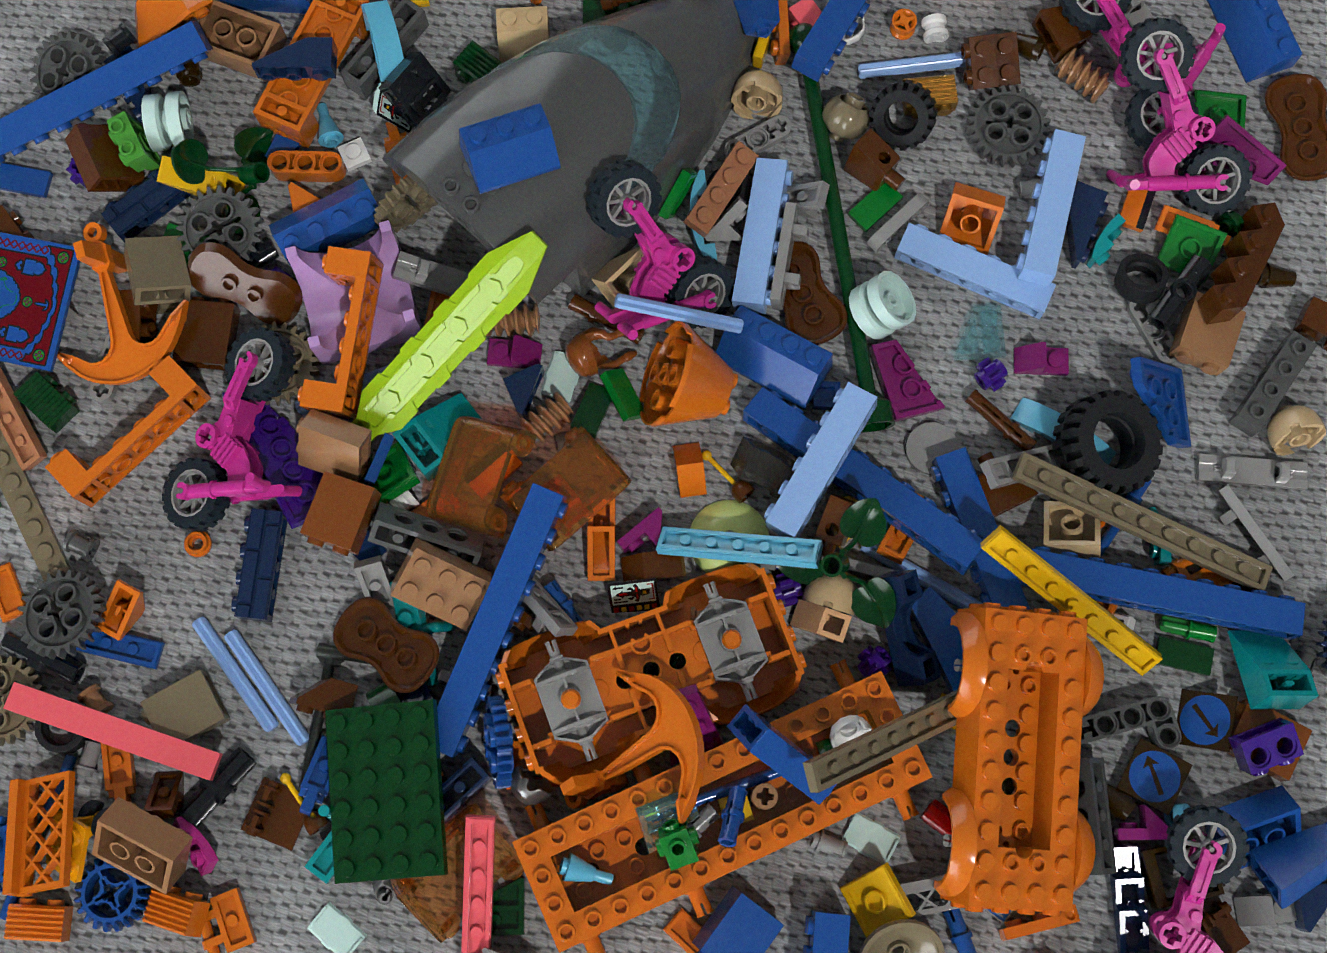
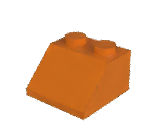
M955 182L939 234H945L961 245H971L978 252L987 255L1004 210L1006 197Z

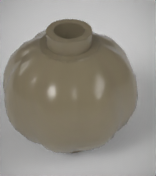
M847 92L846 95L839 94L834 96L826 103L822 116L830 131L829 136L832 139L843 142L844 139H855L866 132L871 117H869V108L864 104L866 100L862 96L853 92Z

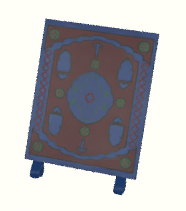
M0 232L1 362L53 372L81 262L76 258L74 246Z

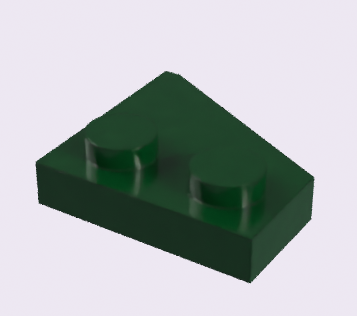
M519 878L493 892L492 935L525 934V878Z

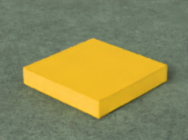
M888 862L839 888L866 938L878 927L888 922L909 919L916 915Z

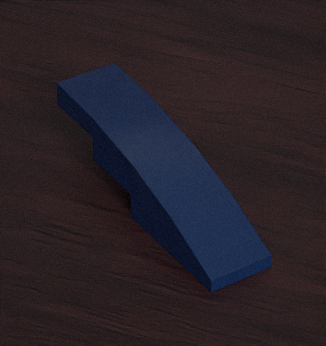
M1137 843L1113 844L1117 873L1110 874L1118 953H1129L1132 951L1137 953L1140 952L1139 949L1149 950L1148 909L1145 907L1144 877L1141 875L1140 846Z

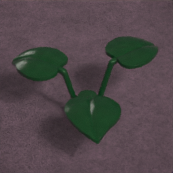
M261 127L243 129L237 134L234 141V149L242 157L241 163L243 165L241 167L207 166L208 152L205 146L196 139L182 140L172 148V166L179 178L189 184L202 183L205 179V170L237 172L239 180L248 185L241 191L247 194L252 189H257L256 184L265 183L269 179L270 171L265 155L271 145L273 131ZM244 196L243 201L247 198L253 200V203L250 206V208H259V204L254 196ZM227 205L225 210L226 217H228L231 212L229 205ZM260 211L255 215V217H260ZM238 217L231 224L241 221V217ZM242 228L235 230L234 233L241 237L244 236Z
M866 498L851 505L841 518L840 531L844 536L853 538L852 541L845 548L841 549L840 552L826 555L823 559L822 551L818 569L780 565L776 567L788 578L806 585L819 577L822 578L824 574L828 577L841 575L843 579L859 583L862 587L855 589L852 593L851 608L862 621L886 629L892 623L896 613L897 601L893 587L881 577H875L866 583L863 579L847 573L850 562L846 553L856 545L857 541L864 547H872L879 544L887 532V520L879 500L876 498Z

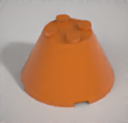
M681 321L672 323L665 330V333H668L664 341H657L644 372L639 396L640 402L644 403V412L640 411L641 420L644 424L655 427L715 418L719 414L725 415L730 408L729 397L732 389L735 388L738 382V374L733 373L731 367L687 323Z

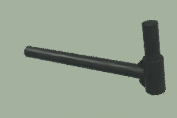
M318 644L316 657L321 663H324L321 680L332 678L335 665L338 666L345 662V660L369 664L363 660L349 658L341 654L335 645ZM314 710L299 788L320 741L324 718H322L323 712Z

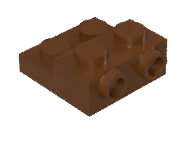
M1017 31L964 38V43L961 45V55L966 60V70L963 72L964 84L968 85L969 91L1001 87L1002 85L1021 84Z

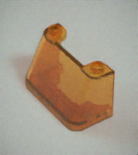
M459 417L452 427L427 501L426 508L429 516L435 520L481 535L503 539L508 518L505 511L496 507L495 504L511 456L525 457L530 454L537 435L527 430L475 417Z
M574 427L564 436L566 439L563 443L564 447L525 481L516 482L513 480L503 488V494L500 496V499L517 519L532 483L567 497L565 503L569 504L563 519L558 518L554 527L558 530L552 545L547 544V551H553L562 545L628 487L632 481L584 427Z
M476 803L467 806L445 826L448 862L447 875L391 879L396 898L440 943L452 938L460 929L459 915L463 912L466 815H486ZM496 826L494 883L501 877L505 881L510 879L516 880L523 874L524 869L514 846Z

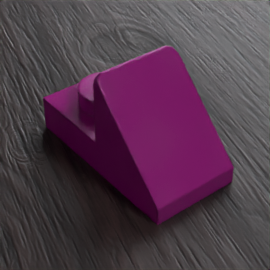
M514 335L513 340L490 338L487 366L526 369L535 364L541 365L543 344L518 335Z
M1046 342L1015 347L1014 374L1067 376L1069 374L1068 348L1046 347Z
M660 507L655 509L617 541L619 548L624 554L629 550L632 553L638 550L644 544L642 540L644 537L656 549L662 530L663 513Z
M1138 805L1140 828H1137V823H1119L1120 829H1112L1113 840H1165L1168 837L1166 833L1168 826L1146 805Z

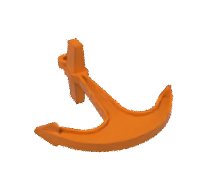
M90 222L83 230L85 240L73 243L77 260L91 266L92 270L99 274L111 340L110 349L103 360L96 363L58 352L57 358L65 367L85 380L105 385L129 384L148 376V373L153 370L152 368L158 360L166 358L172 353L187 319L189 301L184 299L173 310L160 333L153 341L145 344L139 342L133 333L113 273L120 274L127 271L124 254L112 249L111 245L104 242L107 238V230L103 225ZM97 230V234H96V236L94 237V236H93L94 231Z
M616 671V675L630 686L648 694L653 699L656 706L655 723L644 736L606 768L594 769L589 774L572 776L563 782L560 788L563 795H565V802L568 807L578 809L585 807L588 800L596 799L602 794L617 792L629 784L624 773L659 753L670 750L678 757L681 764L682 773L678 798L676 800L678 822L684 824L697 802L704 773V742L696 714L685 696L665 679L642 672Z

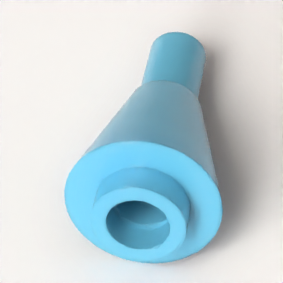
M320 103L317 106L320 117L318 143L323 147L335 148L343 141L344 136L329 115L327 104Z
M571 852L568 858H562L558 874L562 875V881L570 882L596 881L611 885L614 874L596 869V867Z

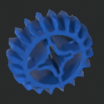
M96 858L94 859V866L87 865L85 867L88 875L83 874L81 881L83 885L75 886L74 888L75 891L81 892V897H76L73 900L75 903L82 902V906L77 910L78 914L87 913L83 921L85 923L93 921L92 928L100 929L102 927L104 932H110L112 928L118 932L122 931L124 926L127 928L134 925L133 919L141 920L143 918L139 909L146 911L148 904L143 901L144 899H150L149 895L151 893H145V888H151V886L128 875V880L117 881L115 876H111L109 872L110 869L115 867ZM98 880L100 891L94 896V887ZM121 887L114 894V897L105 898L109 896V893L113 891V888ZM133 888L132 901L127 908L126 906L128 905L126 896L127 893ZM107 903L112 910H116L118 916H108L101 912L98 906Z

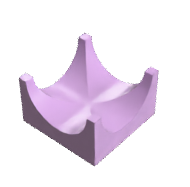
M387 220L379 223L377 233L369 240L348 248L369 251L384 265L368 353L405 343L410 337H415L422 329L411 284L392 279L398 254L402 250L390 221ZM296 246L285 248L287 259L302 290L311 330V337L307 338L309 347L322 365L340 361L339 344L341 338L345 337L346 332L344 316L346 311H349L351 304L349 300L350 286L338 285L324 273L322 259L324 254L327 253L305 252Z

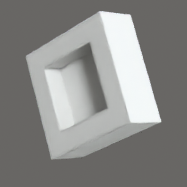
M361 137L337 147L348 172L372 162Z

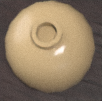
M763 70L746 72L737 80L731 96V103L734 105L733 109L742 118L753 119L751 114L767 116V121L778 115L782 109V86L777 78L769 72ZM751 110H754V111H761V110H763V111H762V112H758V113H753Z
M1283 406L1278 409L1277 413L1268 423L1267 436L1269 443L1275 453L1281 456L1295 453L1289 448L1307 445V448L1310 449L1326 435L1322 419L1314 410L1306 406Z
M824 574L822 578L819 577L806 585L802 600L854 616L851 608L852 593L857 587L849 579H843L841 575L828 577Z

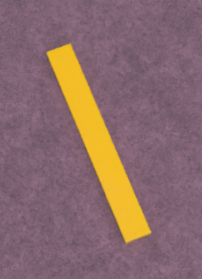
M999 525L980 543L981 548L1058 610L1076 612V618L1087 619V633L1141 676L1163 660L1160 652L1003 526Z

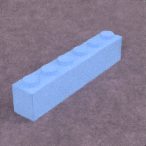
M1055 129L1051 138L1046 137L1042 153H1045L1046 156L1045 160L1040 161L1037 175L1041 176L1040 182L1035 184L1032 198L1036 200L1034 206H1030L1026 219L1027 222H1030L1029 230L1025 229L1021 245L1025 246L1024 253L1019 254L1016 268L1020 269L1018 279L1049 287L1055 278L1086 136Z
M756 159L732 296L735 312L742 305L757 314L766 315L767 306H771L770 288L774 276V264L778 252L783 211L786 202H789V194H786L787 187L792 186L793 170L789 169L788 160Z
M908 224L894 256L897 260L1037 319H1040L1044 314L1056 287V284L1052 282L1047 287L1018 279L1020 269H1017L1016 265L1004 263L995 255L980 253L971 245L956 243L945 234L937 235L930 232L927 227L921 224Z
M850 382L847 383L844 389L840 388L833 399L834 407L831 412L826 411L819 423L822 427L817 435L814 433L811 435L806 444L808 449L803 458L800 456L797 458L792 468L794 474L789 481L785 480L778 491V494L781 496L776 504L771 503L767 508L764 518H766L765 522L768 529L782 537H800L877 407V396Z

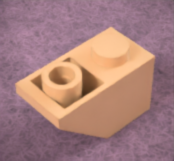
M799 599L790 625L842 644L852 616Z

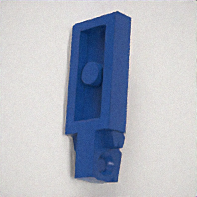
M322 735L298 794L304 797L299 812L310 816L315 803L323 804L330 791L327 736Z

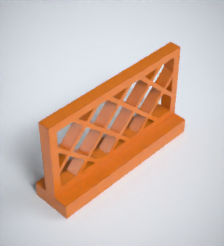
M68 770L29 780H10L2 895L25 898L33 896V893L70 886L75 771ZM61 780H64V789L58 795L55 789ZM39 785H41L45 790L38 799ZM51 796L55 802L47 812L43 806ZM61 808L63 816L57 824L53 817ZM40 813L43 819L37 826V814ZM49 824L53 831L45 840L41 834ZM60 837L61 846L58 849V851L55 852L52 848V845L54 844L56 839ZM36 841H38L42 847L35 855ZM48 853L52 859L44 869L40 862ZM58 865L60 867L59 880L54 881L50 875ZM34 870H36L40 876L33 884Z

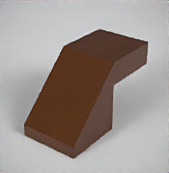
M657 551L621 558L623 582L656 578L657 581H667L686 576L684 556L658 554Z

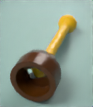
M705 450L702 452L703 460L709 461L733 485L732 496L739 504L753 494L755 488L745 480L735 481L712 458L710 451Z
M283 773L280 776L281 783L287 785L301 806L303 798L298 795L299 792L292 784L291 775ZM318 811L311 812L310 816L306 815L304 819L305 829L310 836L317 833L321 827L324 828L329 824L327 818L320 816Z

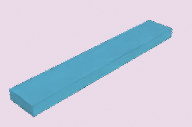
M663 526L656 551L662 555L818 569L823 542L816 539Z

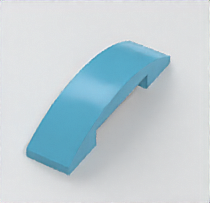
M387 0L361 4L366 31H370L380 82H384L404 59L396 24Z
M699 170L695 178L690 197V211L707 187L705 170ZM690 228L698 256L702 258L709 256L717 260L715 243L704 244V238Z
M1023 397L1010 419L1013 422L1017 421L1021 427L1031 433L1035 431L1053 442L1056 441V436H1053L1054 426L1060 425L1057 419L1061 413ZM1094 434L1096 450L1101 459L1109 465L1116 451Z

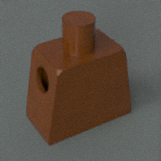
M1062 6L1040 10L1032 23L1037 35L1041 37L1042 41L1046 42L1045 49L1054 64L1060 62L1073 48L1078 50L1086 45L1094 34L1091 33V30L1083 32L1078 30L1079 27L1076 25L1074 27L1068 23L1069 19L1067 17L1064 18L1062 14Z
M871 128L854 144L843 168L845 172L874 191H878L884 183L897 191L906 180L895 170L900 161V156Z
M988 452L977 458V461L981 464L995 457L992 452ZM985 474L977 475L994 518L1033 499L1038 494L1036 490L1021 483L991 490Z
M830 495L815 534L823 542V557L833 554L837 545L840 547L845 546L848 537L844 536L840 531V522L845 511L856 502L840 495ZM833 523L839 528L837 535L831 532Z

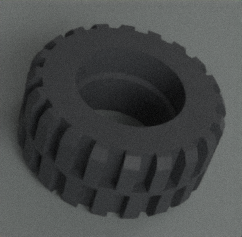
M1105 390L1081 398L1066 407V412L1061 413L1057 419L1060 425L1054 426L1053 436H1056V441L1052 442V450H1056L1057 457L1054 458L1056 465H1060L1063 470L1117 495L1138 490L1144 486L1145 482H1149L1154 477L1155 472L1153 470H1157L1161 463L1158 457L1163 454V445H1160V439H1163L1161 430L1158 431L1156 426L1158 421L1155 416L1150 415V409L1145 403L1139 404V398L1132 394L1127 396V393L1124 391ZM1099 421L1110 426L1118 437L1120 458L1115 468L1105 463L1096 450L1094 432Z

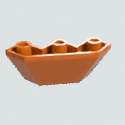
M137 0L135 4L137 48L177 29L195 17L197 20L210 14L213 0Z

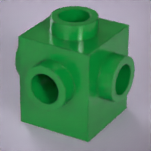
M671 819L658 828V839L655 840V844L660 857H666L671 871L699 861L698 847L696 845L700 843L699 836L694 826L689 827L687 820L684 824H680L678 819Z

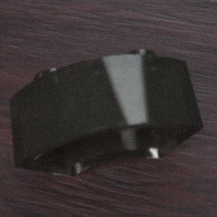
M743 436L730 465L737 472V477L746 482L753 481L770 491L769 494L772 497L779 499L781 495L778 494V491L785 480L789 481L794 474L792 468L796 461L763 443Z

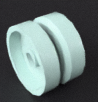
M183 91L167 92L165 99L158 93L143 96L141 104L143 127L146 139L153 152L168 151L172 144L175 146L182 140L194 139L193 115L188 98Z
M883 271L851 290L849 306L852 316L859 328L873 339H883L892 334L896 329L905 327L915 319L916 304L912 292L900 276L892 271Z

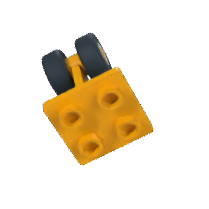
M90 800L86 802L79 810L78 816L73 817L70 880L74 883L82 881L89 838L91 836L95 837L97 820L108 809H103L104 803L101 801ZM58 810L53 818L57 824L63 816V811ZM58 837L52 845V848L55 852H57L61 846L60 837ZM47 853L46 864L48 865L52 858ZM57 865L54 870L60 872V867Z

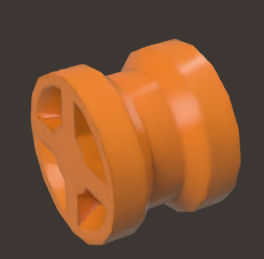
M899 9L893 14L890 24V33L893 37L899 40H907L912 37L917 24L915 13L909 9Z

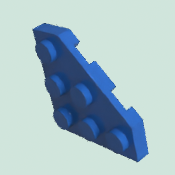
M1143 357L1130 359V378L1142 402L1149 407L1150 415L1156 417L1158 421L1156 426L1159 431L1161 430L1167 445L1176 448L1191 447L1182 369Z

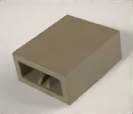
M180 235L125 238L124 258L134 305L182 302L184 299L190 302L191 281L184 252L181 250L182 243L177 240Z
M201 669L140 702L143 708L141 715L147 725H151L153 730L188 742H192L231 720L207 671Z

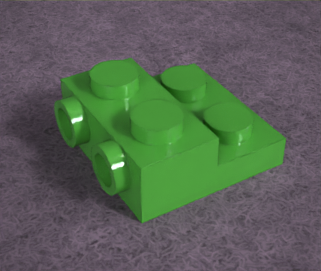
M122 111L106 120L110 130L108 134L113 143L118 145L119 158L126 167L130 166L138 173L144 169L154 171L160 168L161 158L158 152H153L150 148L143 125L126 111Z

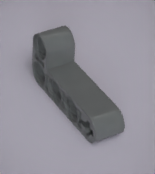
M1162 696L1151 697L1082 717V728L1088 726L1089 732L1082 734L1081 744L1144 726L1150 742L1163 750L1177 747L1182 738L1172 705L1169 700ZM1153 702L1157 703L1161 709L1159 717L1154 716L1151 712L1150 707ZM1126 710L1131 711L1135 719L1132 725L1128 724L1124 719V712ZM1100 717L1104 718L1108 723V730L1106 732L1100 731L1097 727V721ZM1162 729L1166 730L1170 735L1168 744H1164L1160 739Z

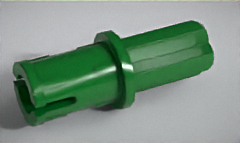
M1166 615L1162 616L1159 621L1160 631L1184 636L1186 640L1194 638L1214 643L1217 636V626L1206 625L1194 622L1193 620Z

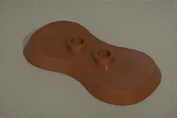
M1291 74L1274 80L1267 87L1265 104L1281 131L1280 159L1287 165L1284 170L1294 179L1301 181L1327 178V92L1324 85L1316 77L1309 74Z
M794 241L789 273L800 274L801 286L800 290L786 289L783 306L786 329L816 345H820L832 340L844 330L847 324V311L840 299L825 286L821 277L819 256L815 249L806 242Z
M206 242L200 244L190 255L187 264L192 286L201 294L234 301L245 307L262 322L271 325L273 322H276V325H283L284 322L289 323L298 314L302 304V290L290 276L278 271L256 268L243 261L231 249L219 243Z
M364 597L353 602L340 616L333 632L334 644L341 654L371 664L378 671L384 683L396 692L409 693L421 687L433 673L439 660V647L431 635L420 630L406 628L399 624L393 618L387 606L376 598Z

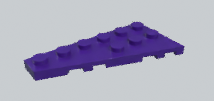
M241 397V399L249 401L248 398ZM265 404L262 412L256 415L254 422L255 430L251 433L249 443L260 452L258 456L263 466L265 480L270 481L271 485L282 484L300 486L302 488V494L299 497H275L291 529L303 525L323 473L298 465L296 446L299 433L290 426L289 421L283 416L280 417L270 407V404L268 406Z

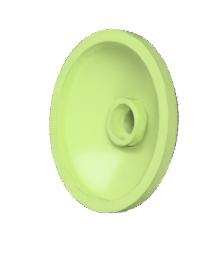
M722 500L706 506L697 514L690 529L724 532L730 530L737 533L769 535L766 523L759 512L746 503L742 502L739 504L736 500ZM693 557L696 564L706 573L743 563Z

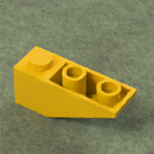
M162 156L157 182L197 196L198 190L207 195V187L213 188L216 193L218 185L224 187L225 193L229 187L234 188L236 195L239 191L245 189L246 185L234 175L226 172L206 170L205 179L202 183H186L176 174L172 166L171 157Z

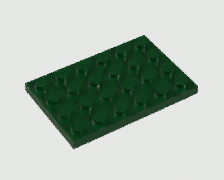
M431 699L325 710L335 884L447 875L448 862L437 700Z

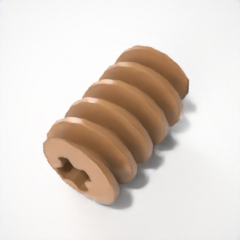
M1073 48L1060 61L1054 72L1059 70L1058 78L1060 79L1068 75L1066 80L1068 85L1076 81L1075 91H1079L1084 87L1082 96L1087 97L1092 94L1090 102L1093 104L1111 84V82L1107 81L1110 73L1107 72L1100 76L1099 73L1102 67L1098 66L1092 70L1093 60L1084 64L1085 54H1081L1076 58L1077 48Z
M523 303L521 310H518L516 306L509 315L506 314L494 326L493 329L496 335L501 337L504 329L508 337L513 335L514 329H516L518 336H523L525 329L529 336L534 335L535 329L540 334L538 304L534 303L532 310H529L527 303ZM493 329L486 335L487 337L492 335Z
M558 392L553 393L555 402L546 398V408L539 404L536 406L538 415L529 411L527 413L529 421L521 417L519 419L521 427L515 425L525 441L534 449L537 448L536 439L543 443L546 442L545 432L554 436L553 426L560 430L563 429L562 419L569 424L571 423L569 414L574 413Z

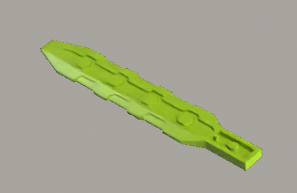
M532 230L486 253L468 273V278L449 299H445L433 312L434 316L415 337H410L400 348V353L382 373L379 372L362 390L357 417L351 423L372 430L371 442L378 435L401 430L419 411L418 408L437 388L440 389L452 376L453 370L470 352H474L487 339L486 335L506 314L509 315L529 294L548 245Z

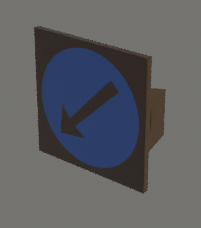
M1182 689L1177 716L1182 736L1179 745L1230 752L1231 744L1228 738L1232 737L1238 696Z
M1140 738L1116 788L1169 815L1193 765Z

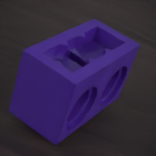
M1277 718L1228 738L1239 769L1253 776L1264 775L1269 772V768L1276 765H1289L1295 761V758L1304 755L1293 722L1283 718ZM1283 738L1282 746L1277 749V742ZM1257 748V755L1251 760V752Z

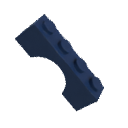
M917 570L891 571L878 576L890 583L896 595V613L892 623L885 629L898 686H922L940 678L941 675L935 650L921 643L911 626L910 613L912 606L922 597Z

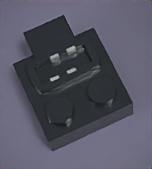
M421 51L409 52L378 87L410 127H416L424 118L447 101L446 97L452 91Z

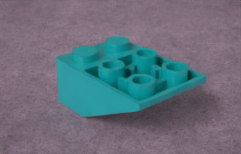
M459 393L415 416L401 430H397L392 434L430 482L493 435V432L464 395Z
M1243 630L1228 631L1250 709H1301L1319 696L1311 670L1284 638Z

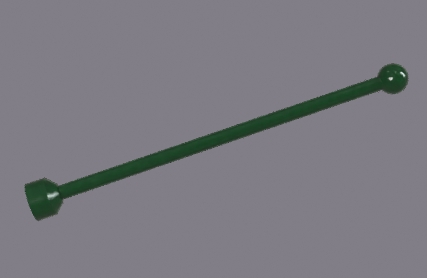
M801 23L795 25L790 30V50L793 54L796 55L813 25ZM802 74L821 181H825L830 185L825 204L843 303L847 311V326L858 387L878 397L877 407L861 433L881 431L895 425L892 402L876 393L866 335L855 322L850 310L849 296L851 290L857 286L829 132L822 116L824 105L820 83Z

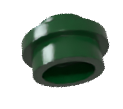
M1235 211L1224 212L1219 216V228L1222 232L1234 237L1241 232V229L1244 227V221Z

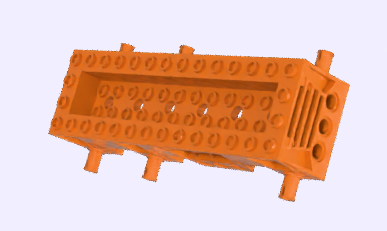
M843 659L838 664L835 663L829 666L840 686L837 692L770 722V724L807 755L811 753L813 758L819 755L816 742L828 739L832 725L842 717L848 715L863 717L870 724L872 730L903 716L882 671L860 681H855L846 663V659ZM735 738L705 752L704 773L699 793L769 769L770 767L749 752L738 738ZM915 745L838 783L833 788L831 794L820 805L782 776L764 782L771 784L777 790V803L768 810L757 809L755 805L750 806L754 820L740 824L735 847H725L717 841L723 821L720 817L701 833L700 843L696 844L699 861L671 871L666 857H660L655 840L658 839V828L662 827V824L668 820L678 819L677 814L652 823L649 811L676 802L682 773L681 764L653 776L647 761L640 764V767L637 766L632 769L638 782L637 784L554 823L549 822L542 802L534 805L537 815L532 805L524 807L535 831L513 841L512 844L558 952H563L580 943L584 944L587 953H606L599 937L601 933L681 895L687 894L697 918L705 916L700 906L701 903L707 914L714 911L703 888L705 884L887 798L894 799L903 821L920 814L908 790L933 776L918 745ZM753 786V787L748 788V789H746V790H753V789H755L756 786ZM764 788L761 793L756 795L757 799H761L762 805H766V801L772 799V795L767 794V789ZM719 799L709 802V804L721 816V810L718 804ZM706 804L693 808L689 817L701 811ZM641 838H647L652 843V850L648 855H640L636 851V843ZM571 852L588 863H595L601 871L614 874L612 884L606 885L596 881H562V875L558 874L561 860L563 857L568 858Z

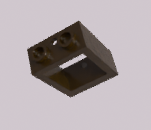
M1165 845L1140 850L1141 875L1144 877V886L1150 908L1153 909L1172 906L1175 896L1166 897L1155 855L1167 853ZM1219 883L1217 887H1209L1205 898L1225 894L1223 889L1225 884Z

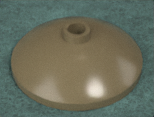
M901 919L888 922L874 930L864 941L860 953H945L939 935L929 925L917 920Z

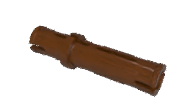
M578 294L573 296L568 309L586 317L588 322L592 324L595 322L612 332L617 330L619 323L612 324L595 310L596 304ZM637 330L638 337L630 341L638 345L646 330Z
M977 389L966 399V403L1004 434L1002 437L1005 440L1009 439L1022 451L1031 450L1036 445L1037 441L1023 431L1017 421L1013 422L980 394Z

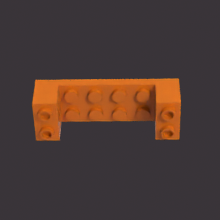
M313 0L289 45L306 37H332L338 49V68L353 38L357 37L366 41L370 31H366L361 4L370 3V1ZM276 78L269 81L253 113L262 128L270 129L273 131V134L299 142L301 146L309 149L319 130V124L313 113L332 78H328L325 81H318L313 78H302L299 81Z
M328 246L327 254L323 256L322 269L324 273L338 285L350 286L349 300L351 304L349 311H346L344 316L346 332L345 337L341 338L339 344L341 359L340 364H337L335 367L334 378L337 380L336 384L304 379L303 386H300L298 390L299 406L308 411L314 409L333 417L351 420L357 417L384 267L369 251Z
M169 355L158 360L154 364L153 370L148 373L167 392L169 397L160 400L146 418L139 419L126 436L118 438L113 443V448L105 455L97 457L93 461L92 467L66 448L54 454L50 459V463L45 466L50 474L76 500L92 508L211 399L200 385Z

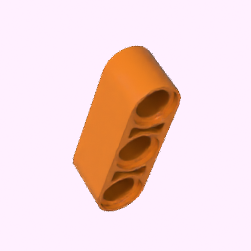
M278 150L272 152L267 159L269 169L274 177L280 181L339 182L345 177L347 172L340 155L332 151ZM286 163L283 169H277L280 164ZM312 164L308 170H302L305 165ZM331 165H338L336 169L328 170Z

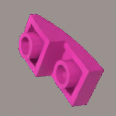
M182 816L176 817L172 826L183 829L193 837L190 848L192 865L195 868L197 867L201 876L212 873L219 860L213 848L195 826Z

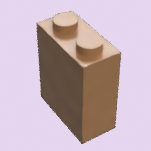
M1197 291L1195 297L1183 309L1168 355L1176 357L1180 363L1200 368L1205 374L1217 376L1230 365L1246 312L1241 310L1230 321L1207 325L1197 302L1204 294Z
M311 409L305 418L302 417L296 427V432L299 433L296 446L298 465L320 473L325 471L360 483L370 466L372 430Z

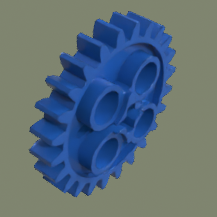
M502 695L488 696L485 705L486 712L483 713L486 761H489V769L495 789L510 788L512 781L511 773L514 771L512 726L508 722V715Z

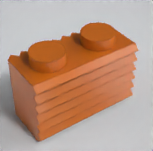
M175 885L166 895L154 888L151 889L152 893L147 901L148 905L144 912L145 916L142 918L143 922L183 936L201 937L211 902L202 900L203 894L186 891L183 894L180 893L182 888Z
M19 898V903L8 905L4 939L48 942L69 941L74 906L65 905V900L47 899V904H37V898Z

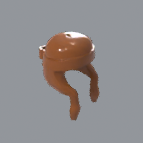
M591 327L573 336V339L566 345L565 354L569 365L575 373L582 377H591L598 374V369H613L619 367L624 362L632 360L637 355V351L626 352L616 360H611L605 355H601L598 348L592 343L593 340L604 339L611 341L624 336V334L618 329L615 332L607 333L603 329Z

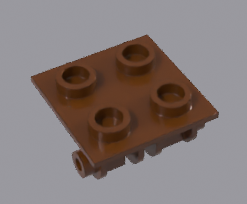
M264 777L241 830L245 831L248 835L260 837L292 851L304 825L306 815L299 812L301 806L286 785Z
M1218 896L1209 897L1204 900L1201 930L1206 932L1224 953H1237L1251 942L1229 913L1232 911L1230 905L1226 901L1222 902Z

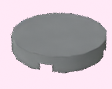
M929 422L917 426L909 434L905 443V455L910 465L926 475H931L930 467L933 466L932 461L935 457L959 449L955 434L947 426L937 422Z

